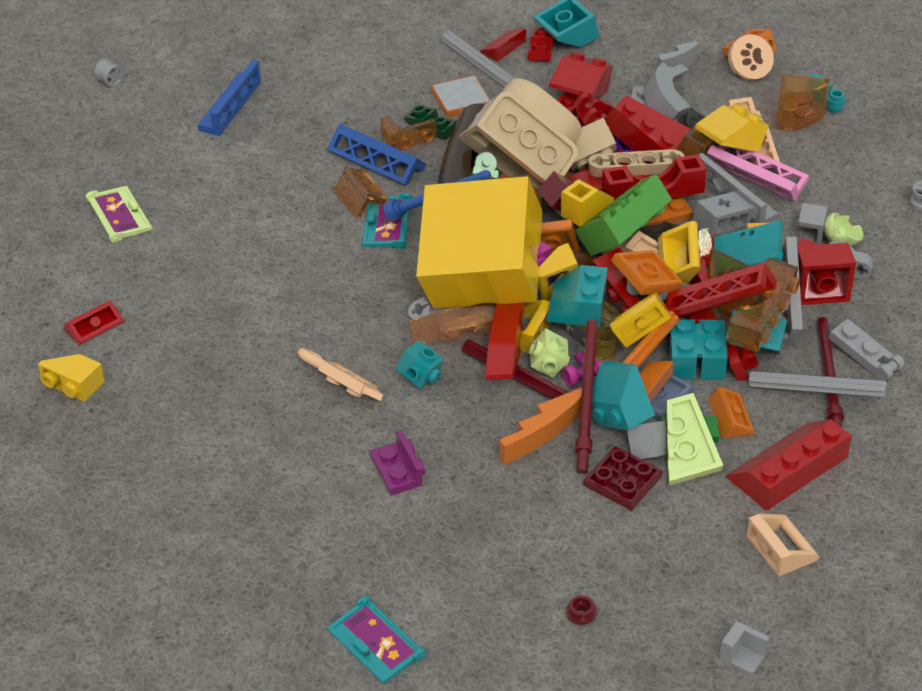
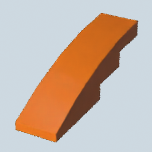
M582 388L537 405V415L518 422V432L499 439V458L505 465L529 454L552 440L580 416Z

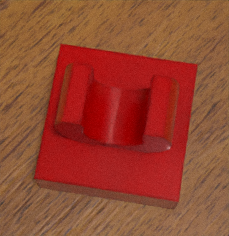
M736 343L726 346L730 366L738 381L749 379L747 369L759 366L757 356H754L752 347H745L740 351Z

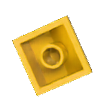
M734 104L733 107L722 105L699 121L695 129L722 146L759 152L769 125L761 120L760 115L747 112V107Z

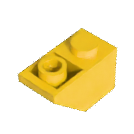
M578 179L561 192V216L571 219L573 223L581 227L614 202V198Z
M81 354L42 360L38 363L40 379L46 387L60 390L69 398L75 397L83 402L105 382L101 363Z

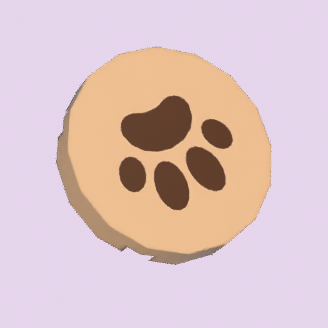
M748 34L738 38L730 47L728 62L731 70L741 76L743 80L755 81L765 77L771 71L774 63V54L771 46L765 39L757 35Z

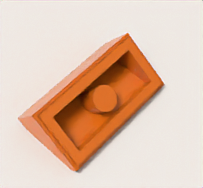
M648 362L640 372L650 403L673 375L674 362Z
M718 387L708 398V402L713 416H717L718 430L721 438L754 435L755 432L740 393Z

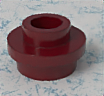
M580 595L574 597L568 603L566 615L571 622L586 625L596 618L597 608L591 598Z

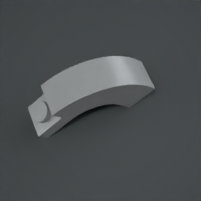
M664 62L661 63L649 78L643 90L644 99L648 107L677 122L682 119L691 107L674 88L688 71L683 64L668 67Z

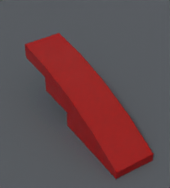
M525 302L496 304L487 351L486 380L514 378L521 354L520 339L523 332L522 317L526 307Z

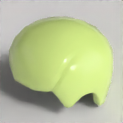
M831 213L826 218L824 232L830 242H848L853 247L863 240L862 227L860 225H850V216L848 215L840 216L838 213Z

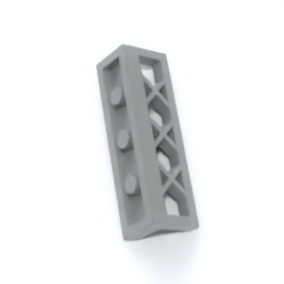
M699 154L707 169L705 186L717 196L734 191L754 206L750 223H771L778 220V213L705 154Z
M786 236L784 244L781 246L783 251L782 262L777 266L772 262L765 263L771 270V273L780 277L784 284L779 289L775 288L763 292L764 314L766 316L767 311L783 315L786 313V318L784 316L782 318L788 321L784 341H799L803 325L797 237ZM776 297L785 303V308L780 312L771 306V301Z

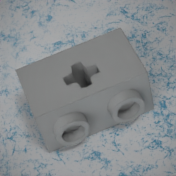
M734 191L697 201L692 221H696L698 228L709 238L715 234L720 236L745 229L747 223L751 221L754 206Z

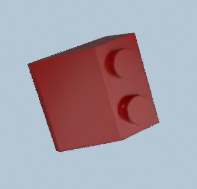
M572 51L571 54L561 58L549 82V87L579 96L586 92L590 99L598 97L608 91L613 65L607 64L605 59L598 57L589 59L585 58L584 53Z
M849 243L797 246L801 305L850 302L856 261Z

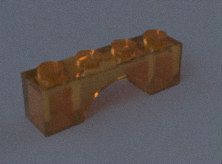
M769 257L765 264L777 280L776 288L759 293L758 295L765 300L760 304L739 306L729 323L727 343L757 353L763 343L768 344L772 335V327L778 326L782 316V309L787 310L791 300V293L796 294L800 284V279L797 278L798 266Z

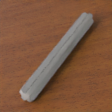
M448 30L442 34V41L502 86L505 87L510 80L515 79V77L452 31Z
M751 371L749 374V386L755 388L885 397L887 392V383L882 380Z

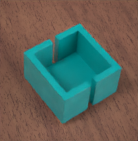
M679 320L669 332L668 338L669 361L674 362L673 375L682 380H695L697 358H702L700 380H725L727 347L724 320H700L699 324H695L694 320Z

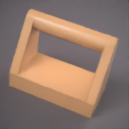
M757 514L749 518L747 537L778 577L818 561L819 555L786 515ZM781 527L800 551L788 550L773 530Z

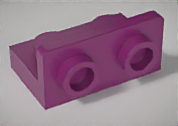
M402 430L396 432L395 443L370 450V457L390 496L422 486V475L425 474L424 463L421 458H416L414 445L410 438L406 439Z

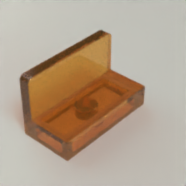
M345 167L334 188L336 196L355 218H361L368 203L384 205L388 198L368 173L362 169Z

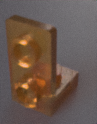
M390 116L380 118L381 137L387 145L398 150L407 149L436 139V122L434 119L400 129V126L395 124Z

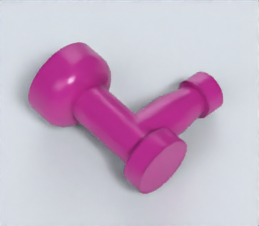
M578 352L574 356V359L580 364L581 368L576 369L572 365L562 368V377L568 388L576 386L579 383V379L583 378V352ZM600 360L595 361L594 375L596 376L602 363Z

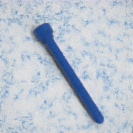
M484 170L453 183L489 180L491 172ZM424 194L404 202L393 200L385 203L384 213L386 218L390 222L402 219L406 211L423 205Z

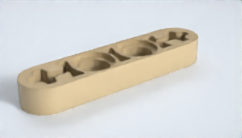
M674 149L594 154L588 160V172L594 177H602L603 169L626 166L619 165V163H628L627 167L634 175L661 174L669 168L675 158L683 157L684 154ZM650 161L653 162V164H645L643 162Z

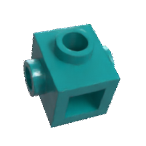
M419 340L404 351L395 370L421 389L428 383L434 384L442 374L440 368L445 359Z

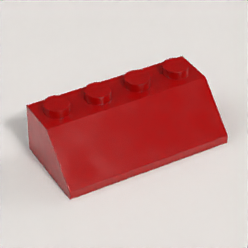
M832 419L806 423L728 473L726 478L767 511L848 458L852 435Z

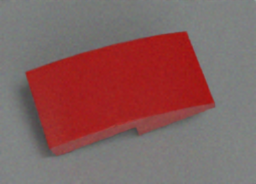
M543 27L532 30L528 60L551 61L554 37Z

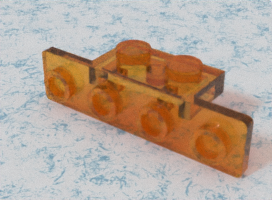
M481 303L467 307H456L409 320L408 324L413 342L415 344L420 340L427 344L446 338L448 341L463 337L464 333L472 331L474 334L485 332L492 325L497 303Z

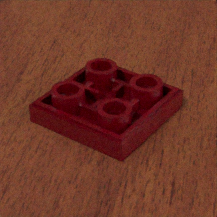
M614 446L584 479L583 486L632 511L663 476V470Z

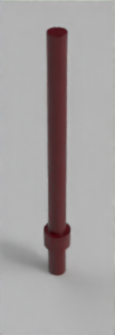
M820 317L817 319L824 376L836 377L831 340L828 338L830 335L828 319ZM827 393V420L832 419L843 428L844 412L839 404L838 394Z
M588 320L586 325L579 438L576 439L575 452L578 454L576 472L580 474L588 473L589 454L592 453L593 441L590 439L598 326L596 320Z

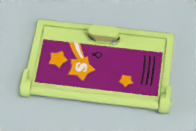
M128 186L99 193L95 190L86 194V200L90 202L112 243L120 241L122 238L153 229Z

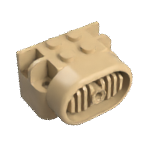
M515 78L508 82L499 95L485 104L482 110L474 117V121L469 128L458 137L478 154L483 152L493 154L497 160L496 169L501 173H505L513 178L528 176L533 189L538 191L553 171L564 176L572 166L578 155L575 143L582 133V128L577 118L541 87L528 80Z

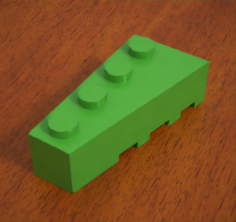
M654 174L631 187L615 199L611 205L583 226H579L575 231L591 256L600 252L604 255L631 237L636 230L648 224L651 217H655L665 211L666 208L664 206L672 199L657 174Z

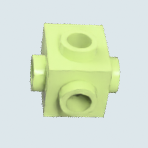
M545 328L530 345L531 367L537 372L544 373L553 378L569 363L568 340Z

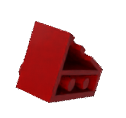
M627 95L605 119L610 132L634 152L677 150L693 131Z

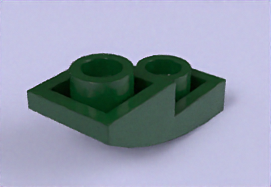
M425 105L415 106L412 111L404 116L405 121L414 128L442 140H446L452 134L457 120L446 117H438L436 108L426 107Z

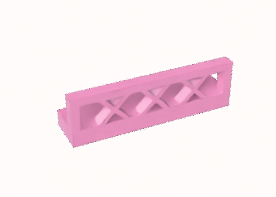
M712 145L707 152L708 158L722 169L792 201L798 198L810 179L809 175L758 152L729 147L736 150L737 156L726 152L727 146L722 145L719 148ZM746 159H756L758 166L746 161ZM774 167L778 169L779 175L766 169ZM796 177L800 181L796 185L795 182L788 180V178Z

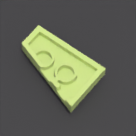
M694 393L667 400L668 484L672 485L722 471L723 463Z

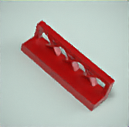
M765 262L670 291L668 292L666 308L679 317L687 316L775 289L777 280Z

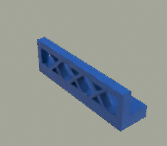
M252 60L243 72L237 74L198 123V131L217 136L223 133L261 84L259 61Z
M340 123L327 150L406 186L415 169L422 172L426 166V163L420 159ZM343 136L348 139L350 147L339 150L337 146ZM363 146L367 147L369 155L359 159L356 149ZM385 155L388 164L380 168L377 167L375 158ZM402 163L408 166L403 178L397 176L395 166Z

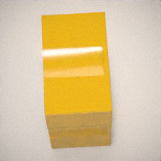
M528 176L425 185L416 277L433 309L467 307L481 303L537 302L539 277L537 253L541 243L542 209Z

